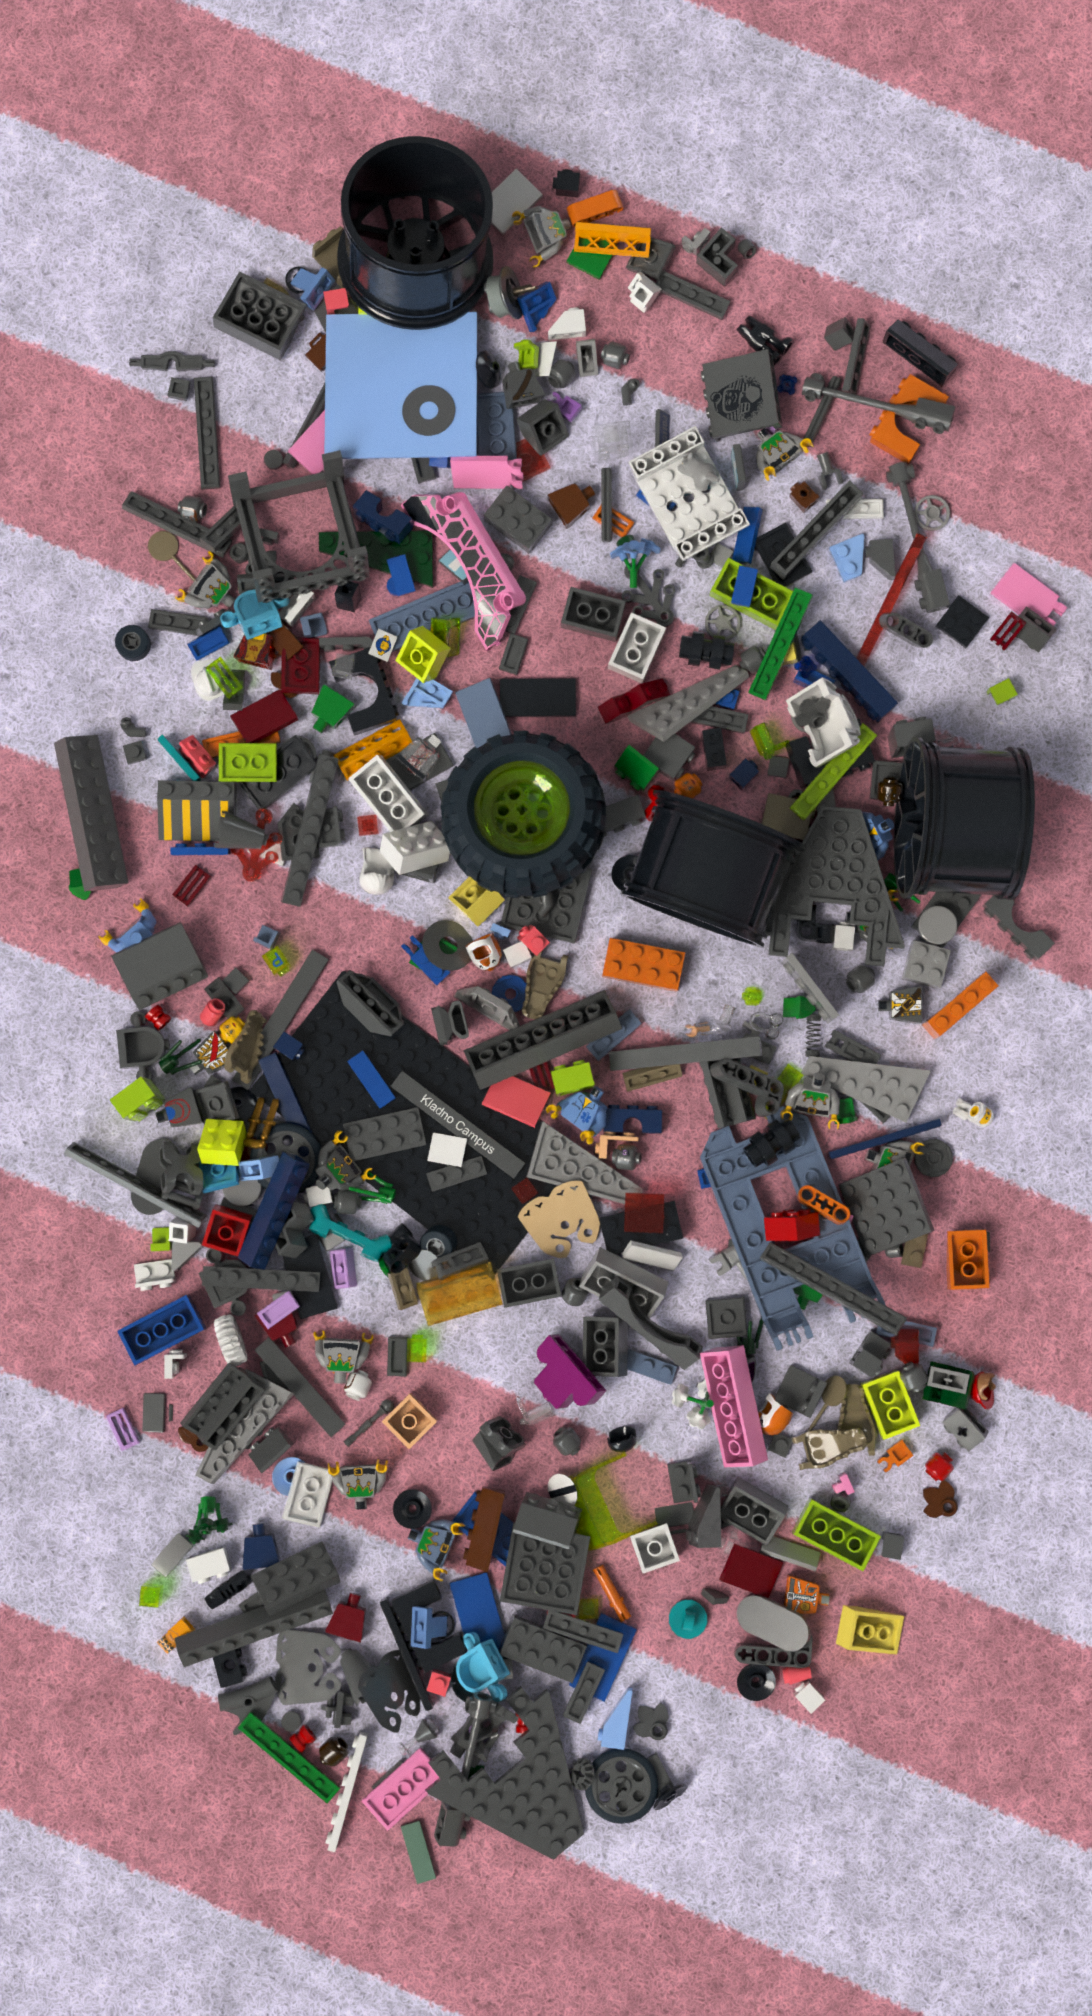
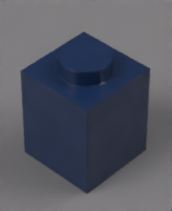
M745 758L729 774V778L743 790L758 775V766L752 760L748 761Z
M286 1032L282 1033L273 1048L293 1061L296 1058L299 1060L305 1051L303 1049L305 1045Z

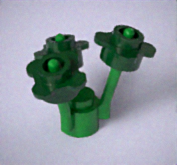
M206 1496L200 1498L197 1520L193 1527L194 1530L189 1529L188 1535H185V1537H189L188 1541L193 1544L200 1543V1540H205L203 1535L210 1534L212 1530H217V1533H224L228 1530V1526L233 1525V1523H229L228 1518H222L220 1503H216V1497ZM214 1510L218 1519L215 1521L208 1518L209 1514H214Z

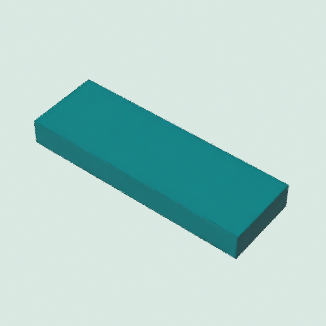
M163 734L158 737V742L192 781H201V778Z

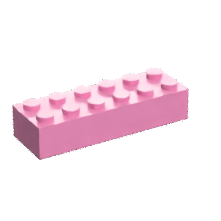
M744 1345L717 1347L700 1353L709 1399L714 1402L711 1408L724 1467H748L767 1461L768 1457Z

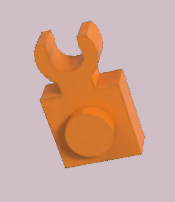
M901 1439L886 1450L888 1456L880 1457L877 1463L880 1464L882 1461H886L887 1467L883 1471L888 1472L893 1463L899 1467L914 1455Z

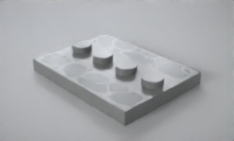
M793 953L788 955L781 962L784 969L792 976L796 985L805 993L808 1001L815 1006L820 1017L828 1024L839 1014Z

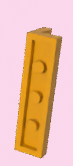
M576 222L574 252L649 258L651 228ZM579 238L588 239L591 243L586 247L579 246ZM601 240H606L609 245L605 248H600L597 243ZM619 242H625L628 247L621 250L615 245ZM638 243L646 244V250L637 251L634 246Z
M399 719L333 756L339 759L338 765L348 781V778L376 755H382L386 760L414 744ZM398 727L401 728V729L398 730L397 732L392 733V731L395 730V729H397ZM382 738V740L375 742L376 739ZM349 756L347 759L340 761L341 758Z

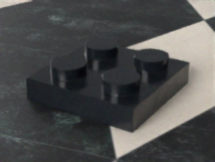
M958 595L935 627L966 649L989 617Z

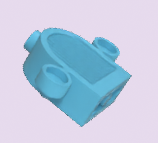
M255 589L248 590L236 598L234 602L235 613L227 611L220 616L222 626L230 628L239 624L247 640L283 627L277 609L287 606L290 603V599L277 598L268 603H258Z
M476 1632L465 1634L463 1636V1644L468 1652L462 1655L457 1662L456 1674L459 1683L467 1691L473 1693L488 1688L495 1702L505 1700L507 1698V1689L505 1686L498 1684V1682L510 1675V1672L493 1639L480 1643L479 1635Z

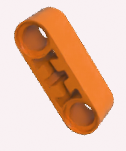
M610 190L584 199L566 208L573 227H575L576 222L590 223L613 215V212L617 211L619 213L624 209L617 190Z
M806 1185L799 1190L797 1198L801 1204L814 1212H818V1214L833 1223L843 1225L850 1218V1211L846 1206L812 1186ZM809 1191L812 1194V1198L810 1200L803 1199L802 1192ZM816 1196H818V1202H815V1204L813 1205L812 1202L815 1200ZM824 1201H826V1202H827L826 1206L829 1207L830 1209H831L833 1206H835V1208H834V1210L832 1211L831 1215L829 1214L830 1209H828V1208H826V1207H825L824 1209H821V1208H820V1207H821V1204H820V1203H823ZM836 1211H843L846 1218L844 1220L837 1219Z

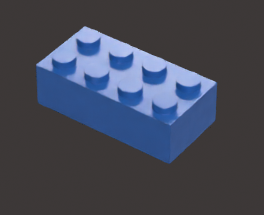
M188 1294L125 1326L117 1332L135 1366L207 1328Z

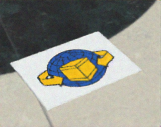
M378 628L368 654L388 662L397 636Z

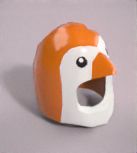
M493 933L484 935L465 946L472 962L478 968L484 971H493L499 965L502 958L501 947Z
M770 1393L765 1399V1404L758 1411L762 1433L770 1436L781 1433L790 1423L793 1413L775 1401V1397Z

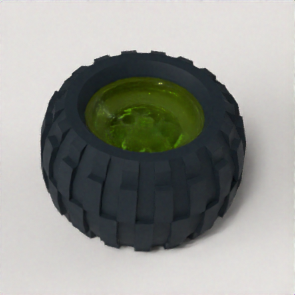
M513 731V735L501 737L498 734L486 739L487 743L479 748L474 746L463 756L464 760L461 764L453 768L447 779L446 791L442 793L440 806L442 816L441 827L448 849L457 865L467 876L475 880L479 886L490 892L502 893L505 897L520 898V896H533V898L546 896L550 891L558 888L561 890L573 883L574 878L580 873H584L592 864V859L597 850L600 849L604 838L606 803L603 788H601L596 772L591 764L586 762L580 755V752L568 743L563 744L555 736L541 733L540 735L529 734V731ZM516 793L520 794L519 798L516 800H512L509 798L511 795H514ZM535 793L539 795V798L536 801H531L529 795ZM522 807H525L526 810L524 815H520L519 812ZM501 808L509 809V813L506 816L498 814ZM540 810H546L548 812V815L545 818H539L537 816ZM510 825L518 827L515 833H509L507 828ZM529 826L537 828L534 834H528L526 830Z

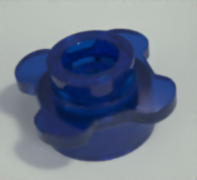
M785 374L779 377L780 384L777 386L778 392H787L789 395H793L795 393V384L798 382L797 378Z
M803 656L800 662L795 663L794 668L801 673L803 678H808L812 671L817 670V665L814 664L809 656Z

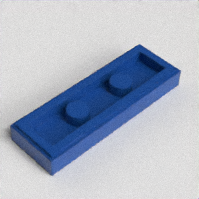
M743 507V512L750 526L738 531L732 560L740 564L752 563L763 509L760 507Z
M361 1051L347 1061L380 1109L396 1099L364 1051Z

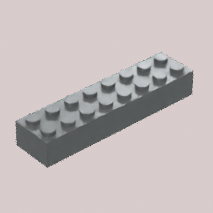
M98 735L64 737L56 741L54 747L84 892L119 888L129 882Z
M603 990L463 1051L481 1090L621 1030L622 1027L606 991Z

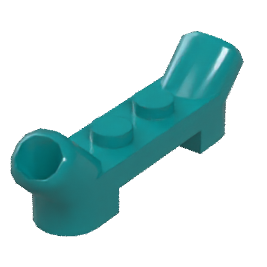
M324 1204L316 1205L310 1209L314 1219L308 1228L311 1232L323 1238H326L328 1232L356 1244L363 1248L360 1255L369 1260L379 1262L382 1253L387 1252L392 1246L391 1239L387 1234L368 1239L365 1237L366 1234L359 1230L352 1231L347 1229L348 1226L338 1221L335 1223L331 1221Z

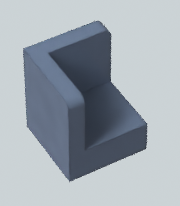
M322 613L300 617L305 638L327 635Z
M262 925L257 937H254L253 941L267 949L273 950L280 933Z

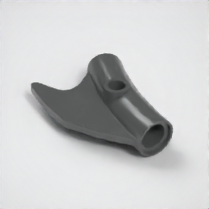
M271 1676L252 1685L218 1694L220 1712L226 1711L235 1714L240 1719L238 1725L233 1730V1735L242 1733L237 1727L250 1711L260 1720H263L276 1692H278L277 1684Z

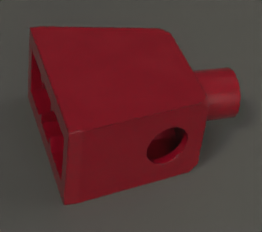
M294 1311L269 1329H267L258 1314L254 1315L272 1341L281 1338L285 1348L296 1343L291 1334L292 1331L298 1329Z
M350 1593L347 1603L339 1601L325 1633L361 1643L366 1608L358 1606L361 1595Z

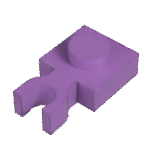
M553 392L552 394L557 400L551 402L557 403L562 417L572 423L581 411L582 405L567 395L564 399H561L558 393Z

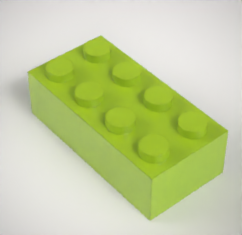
M728 558L709 596L776 630L793 591L757 573L750 607L731 604L739 565H744Z
M141 1076L112 1097L110 1102L123 1119L140 1122L148 1116V1111L153 1109L155 1111L164 1104L162 1101L166 1098L152 1080Z
M810 1497L792 1530L793 1535L861 1571H864L881 1538L878 1533Z

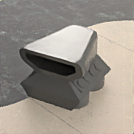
M460 1001L452 1002L449 1012L439 1005L431 1008L440 1046L449 1045L453 1035L460 1039L469 1037L466 1017Z
M501 1416L486 1421L479 1427L480 1431L472 1440L492 1471L509 1465L514 1458L513 1453L523 1449L526 1445L524 1438L519 1433L513 1431L509 1421Z

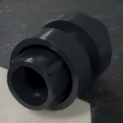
M693 631L692 637L682 635L678 658L689 659L688 665L698 667L700 661L709 662V668L720 670L721 664L731 666L735 643L725 642L724 635L714 634L712 640L705 639L704 632Z
M790 1119L782 1123L774 1120L766 1126L767 1133L762 1135L758 1131L748 1138L750 1144L744 1147L743 1150L755 1168L762 1163L768 1167L778 1160L777 1153L781 1151L786 1155L795 1149L794 1142L800 1139L801 1136Z

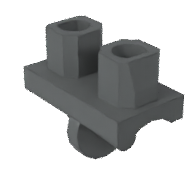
M342 1689L336 1692L334 1705L333 1698L327 1700V1704L321 1705V1710L326 1711V1718H331L332 1711H334L332 1721L334 1728H340L341 1725H351L352 1714L342 1712L343 1705L353 1706V1698L350 1693L344 1692Z

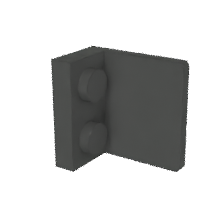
M790 1365L775 1395V1401L811 1418L827 1383Z
M690 1460L667 1464L673 1502L680 1503L693 1500L694 1503H698L701 1492L699 1485L695 1484L694 1478H698L695 1464L692 1465Z

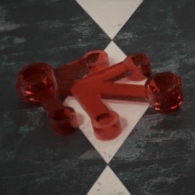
M261 808L256 812L257 826L265 829V824L271 822L273 815L269 809ZM262 812L265 815L263 819L260 818ZM271 833L266 846L262 845L261 849H248L251 853L250 861L245 855L244 849H240L238 853H236L235 849H231L232 854L237 855L244 866L242 874L245 880L250 882L258 880L262 869L271 863L277 862L279 856L274 851H268L265 858L258 862L259 855L273 845L281 843L282 835L280 833ZM275 835L278 836V840H277V841H274V836H275ZM273 853L274 859L270 860V855ZM250 869L253 870V874H252V875H249V870H250Z

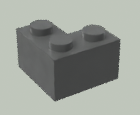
M721 227L698 253L696 264L725 287L737 273L738 265L727 256L734 248L736 239Z
M293 1203L275 1245L278 1255L297 1258L308 1247L302 1231L314 1219L307 1204Z
M869 1331L849 1364L871 1378L874 1375L878 1376L883 1368L881 1365L883 1361L881 1359H886L889 1355L891 1344L872 1331Z

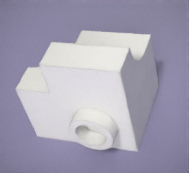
M638 272L628 286V289L632 292L629 296L631 298L630 302L644 313L647 312L662 290L642 272Z

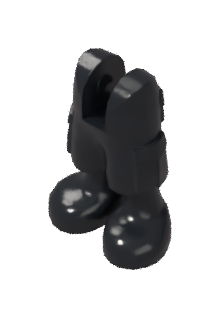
M749 315L745 321L753 329L749 330L740 324L737 328L738 333L756 352L768 349L773 355L775 366L782 355L784 356L790 349L794 340L790 337H786L784 340L776 338L774 336L775 330ZM766 343H770L776 350H772Z

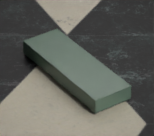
M420 1820L401 1825L417 1884L436 1879Z

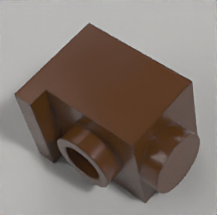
M805 481L801 484L797 482L790 488L792 491L789 495L790 499L803 513L819 500L820 496ZM804 491L807 496H801L800 492Z

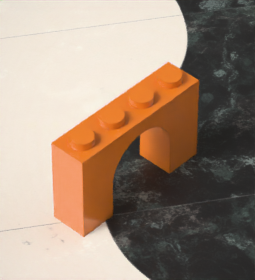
M910 374L907 379H902L898 386L900 389L897 395L893 394L889 403L895 405H916L920 397L946 404L949 396ZM884 410L879 417V420H881L879 426L874 425L869 434L872 436L870 443L902 462L909 464L920 444L898 430L895 424V412Z
M987 972L982 973L952 1001L925 1021L922 1026L933 1039L940 1037L994 991L998 984Z

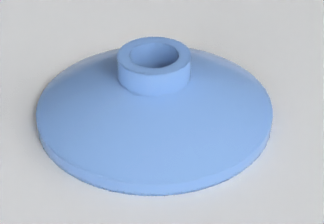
M287 1457L278 1462L272 1473V1482L278 1492L288 1496L293 1477L288 1479L287 1474L292 1472L294 1475L297 1461L305 1463L303 1460L296 1457Z

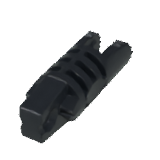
M243 1570L236 1573L205 1597L207 1605L214 1609L227 1602L228 1599H231L232 1596H235L236 1593L241 1592L251 1584V1576Z

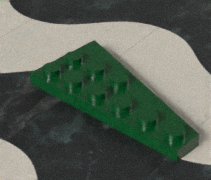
M379 531L356 532L360 547L366 546L369 568L391 575L387 559L405 554L413 582L433 588L432 533L430 531H410L400 544L388 540ZM319 532L320 553L333 556L338 546L339 532ZM341 551L339 555L344 556L345 551Z

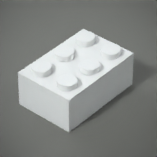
M631 613L608 663V669L643 683L663 639L666 627Z
M432 821L384 833L380 847V853L399 875L447 862L450 854L443 833Z

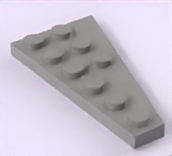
M734 665L628 715V719L631 723L664 742L748 679V671Z

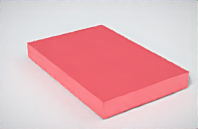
M512 1076L491 1085L482 1105L535 1128L551 1093Z

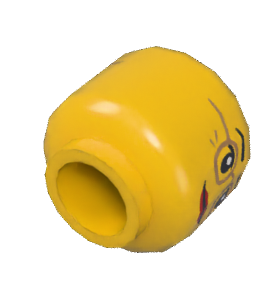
M239 1016L237 1018L230 1017L219 1026L221 1034H219L220 1038L226 1044L228 1042L232 1044L245 1023Z

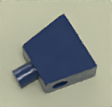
M264 1523L252 1524L253 1535L246 1536L244 1540L243 1570L267 1568L280 1562L281 1558L274 1533L265 1534Z

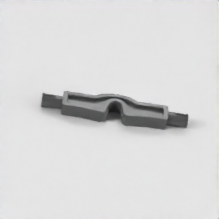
M167 351L160 355H141V359H129L130 367L141 366L143 370L168 371L171 360L175 361L176 370L179 372L203 370V367H215L214 359H203L202 356L183 355L176 351Z

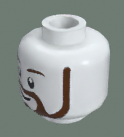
M358 1370L357 1373H350L343 1387L346 1396L357 1401L367 1397L372 1381L364 1371Z

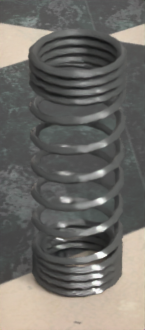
M811 1014L807 1017L806 1022L814 1024L806 1026L807 1029H812L809 1028L811 1026H821V1024L810 1023V1021H821L819 1014ZM820 1029L806 1031L807 1034L811 1035L807 1036L806 1039L813 1041L805 1043L814 1045L805 1047L807 1049L805 1051L806 1057H820V1050L809 1049L810 1047H820V1045L810 1044L809 1042H820L821 1040L808 1038L821 1036L820 1034L808 1033L821 1031Z

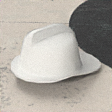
M214 659L195 662L192 665L191 676L198 695L206 701L222 696L225 692L224 677L218 662Z

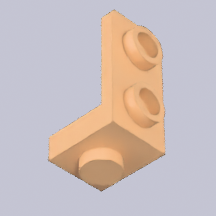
M604 1132V1135H600V1142L595 1145V1154H599L598 1159H607L608 1140L638 1142L639 1137H635V1133H623V1136H615L616 1132Z

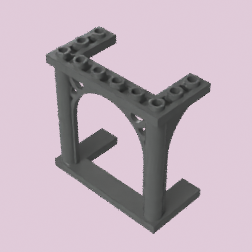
M340 450L322 454L323 472L264 486L250 488L246 471L228 475L232 502L238 512L252 568L258 603H268L277 598L285 599L299 593L307 594L316 589L325 590L329 586H342L351 581L359 582L370 577L366 546L360 547L343 484L345 482ZM327 487L339 532V541L335 553L324 565L314 570L296 572L280 567L271 560L265 551L253 504ZM345 551L344 556L339 555V553ZM341 560L346 564V567L338 569L334 566V562ZM328 568L332 569V571L325 572V570ZM283 573L285 575L283 582L275 583V576Z

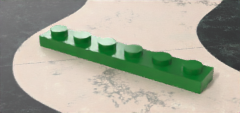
M798 588L794 589L748 693L750 695L767 701L813 598L812 594Z
M251 1711L237 1727L325 1803L328 1804L340 1789V1786Z

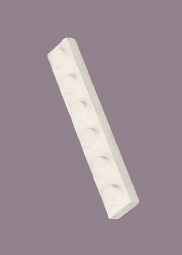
M361 1731L359 1736L355 1735L352 1747L356 1749L354 1756H349L347 1767H350L349 1774H344L341 1785L345 1786L343 1794L339 1793L336 1805L340 1807L338 1813L334 1812L331 1824L334 1825L333 1832H328L326 1844H329L328 1851L335 1852L367 1740L368 1733Z

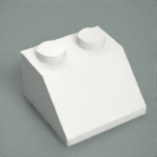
M667 1523L630 1536L643 1574L680 1561Z

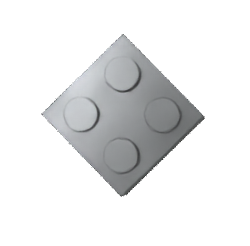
M913 940L910 944L901 979L936 989L941 988L951 950Z

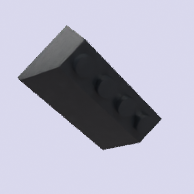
M898 319L885 333L883 339L885 345L941 387H943L958 366L952 356H946L941 352L940 347L929 343L923 334L913 331L911 326L905 321L901 322Z

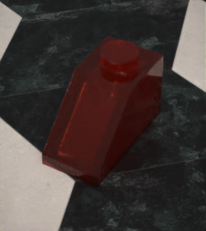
M901 1329L897 1336L891 1337V1348H895V1356L904 1364L908 1362H913V1364L919 1363V1329Z

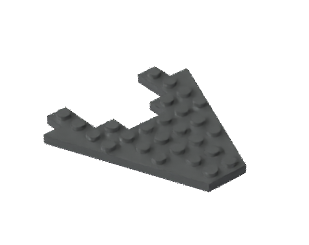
M822 806L802 842L806 846L805 851H798V856H794L796 859L795 864H790L767 925L765 934L770 936L768 955L788 956L792 919L811 921L813 902L850 905L849 925L869 927L865 965L884 967L886 948L904 949L905 945L861 809Z
M520 1686L506 1700L528 1728L527 1731L513 1741L524 1755V1758L495 1782L492 1781L483 1768L466 1780L446 1752L442 1750L428 1762L439 1776V1779L426 1788L425 1791L440 1801L554 1860L584 1835L550 1693L546 1689L532 1701Z

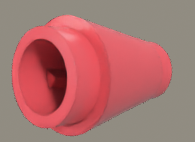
M810 1667L782 1668L784 1684L789 1683V1685L812 1679Z

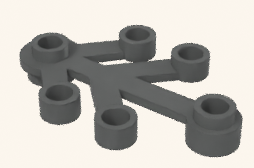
M626 566L624 569V574L628 579H630V573ZM656 569L653 572L654 581L651 592L639 575L640 570H638L637 586L644 596L632 594L631 591L626 590L622 593V600L626 601V603L635 602L651 605L655 611L644 610L641 606H635L632 613L635 614L634 611L640 609L642 613L638 616L655 619L657 624L664 627L669 626L674 620V614L670 610L671 599L675 593L674 586L668 584L664 587L663 593L665 598L662 607L658 602L661 581L664 578V572L661 569ZM659 572L662 574V577L656 578L655 574ZM671 588L673 592L668 594L666 589ZM630 594L631 598L627 600L624 598V595ZM667 614L668 618L666 620H663L661 618V615Z

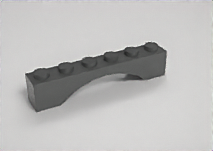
M616 1276L602 1287L599 1301L613 1311L617 1317L630 1325L633 1330L641 1334L648 1342L658 1348L661 1353L669 1357L676 1365L685 1370L700 1359L703 1346L690 1335L670 1331L650 1320L637 1305L632 1287L621 1278Z

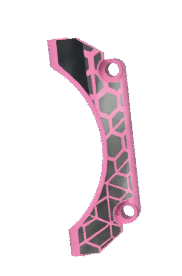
M454 493L443 499L440 495L416 494L411 496L401 504L404 513L412 518L414 526L426 529L439 537L459 560L468 578L473 595L475 633L486 651L491 650V647L494 645L498 646L501 643L500 639L503 637L511 618L509 611L525 603L526 596L521 590L465 493Z

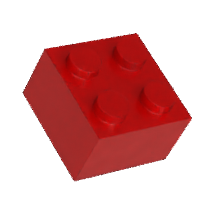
M215 1204L202 1246L238 1257L245 1241L252 1215Z
M785 1209L783 1212H772L771 1216L764 1217L766 1241H799L820 1235L818 1212H810V1209H800L795 1212L794 1209Z

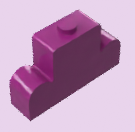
M559 1334L548 1335L538 1347L537 1358L542 1363H547V1366L534 1379V1384L543 1393L544 1399L550 1402L555 1409L567 1408L573 1401L579 1406L593 1405L607 1391Z

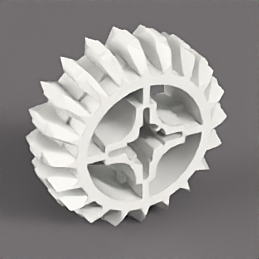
M229 1314L215 1319L216 1336L227 1364L230 1362L238 1366L246 1362L247 1351L235 1318Z

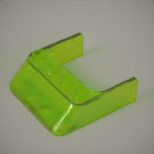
M626 1452L613 1455L567 1476L575 1484L577 1490V1500L574 1506L582 1508L577 1534L590 1536L588 1551L613 1545L658 1524L656 1519H652L622 1533L617 1529L596 1483L595 1473L599 1468L627 1456Z

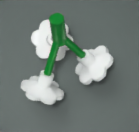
M704 1379L703 1382H699L697 1385L699 1390L698 1396L704 1398L701 1400L688 1394V1386H684L681 1383L678 1384L672 1393V1404L681 1408L685 1402L699 1403L701 1409L693 1407L692 1411L687 1413V1418L689 1419L690 1426L704 1429L711 1422L708 1411L705 1408H711L714 1405V1402L709 1399L706 1380Z

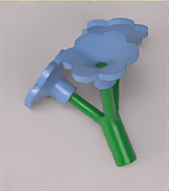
M641 538V542L636 540L625 542L610 553L611 559L620 557L621 561L625 562L630 571V588H637V572L645 558L649 557L651 552L660 553L661 548L650 540ZM626 553H629L630 558H632V567L628 561V556ZM639 553H642L643 555L636 566V558Z

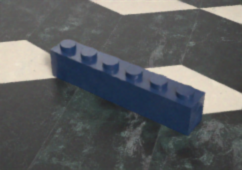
M821 620L803 635L801 641L804 648L815 655L817 662L828 669L830 676L836 678L841 683V687L854 697V701L859 706H863L867 711V715L872 720L881 721L896 707L898 702Z
M282 1152L237 1258L250 1267L265 1270L310 1164L297 1155Z

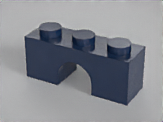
M366 490L353 505L354 517L359 522L368 524L375 532L379 531L384 534L388 540L400 544L413 529L412 518L398 509L389 516H381L379 513L383 509L382 500Z
M608 1105L606 1126L603 1128V1132L623 1133L625 1120L636 1118L641 1122L642 1133H662V1110H658V1106H647L645 1110L639 1109V1106L627 1105V1109H620V1105Z

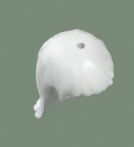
M365 847L362 849L364 862L359 878L360 886L369 894H384L393 885L394 868L380 853V849Z

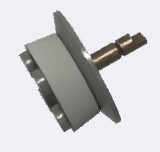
M509 266L502 267L498 276H490L487 282L484 283V290L489 301V311L498 318L510 314L512 318L520 319L523 314L517 298L526 292L538 289L537 286L532 287L531 284L520 286L516 274Z

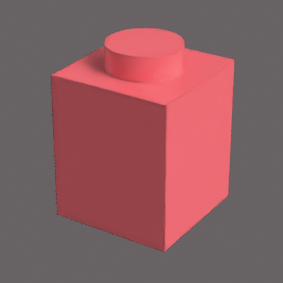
M433 1669L426 1691L445 1697L452 1674Z

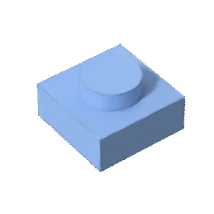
M495 923L492 924L490 929L494 932L495 937L502 940L504 937L509 938L511 930Z

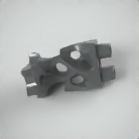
M495 1702V1712H489L487 1718L491 1720V1724L488 1727H483V1722L487 1719L481 1720L471 1763L473 1768L477 1766L480 1760L487 1762L490 1749L500 1736L497 1733L500 1723L508 1720L515 1724L519 1719L518 1716L498 1702ZM471 1715L467 1717L464 1725L451 1737L454 1744L450 1752L458 1758H461L465 1750H467L474 1719Z

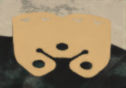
M569 1181L558 1185L552 1190L549 1197L542 1196L533 1199L522 1208L518 1215L519 1220L540 1249L546 1254L557 1258L567 1257L571 1244L568 1240L552 1239V1234L567 1237L576 1232L579 1220L583 1219L584 1222L580 1226L577 1237L581 1242L594 1243L600 1227L598 1215L582 1181ZM578 1186L575 1191L570 1188ZM562 1190H564L563 1196L557 1195L558 1193H561ZM541 1202L543 1203V1204L541 1205V1208L535 1206V1205H539ZM528 1210H530V1216H524V1214H527ZM567 1221L569 1223V1227L567 1229H563L561 1227V1222ZM586 1229L592 1230L590 1237L584 1235ZM558 1244L564 1246V1250L562 1252L556 1251V1246Z

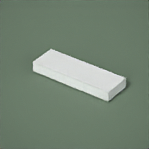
M860 499L842 519H883V499Z
M631 1240L622 1253L623 1259L673 1271L683 1258L681 1252Z

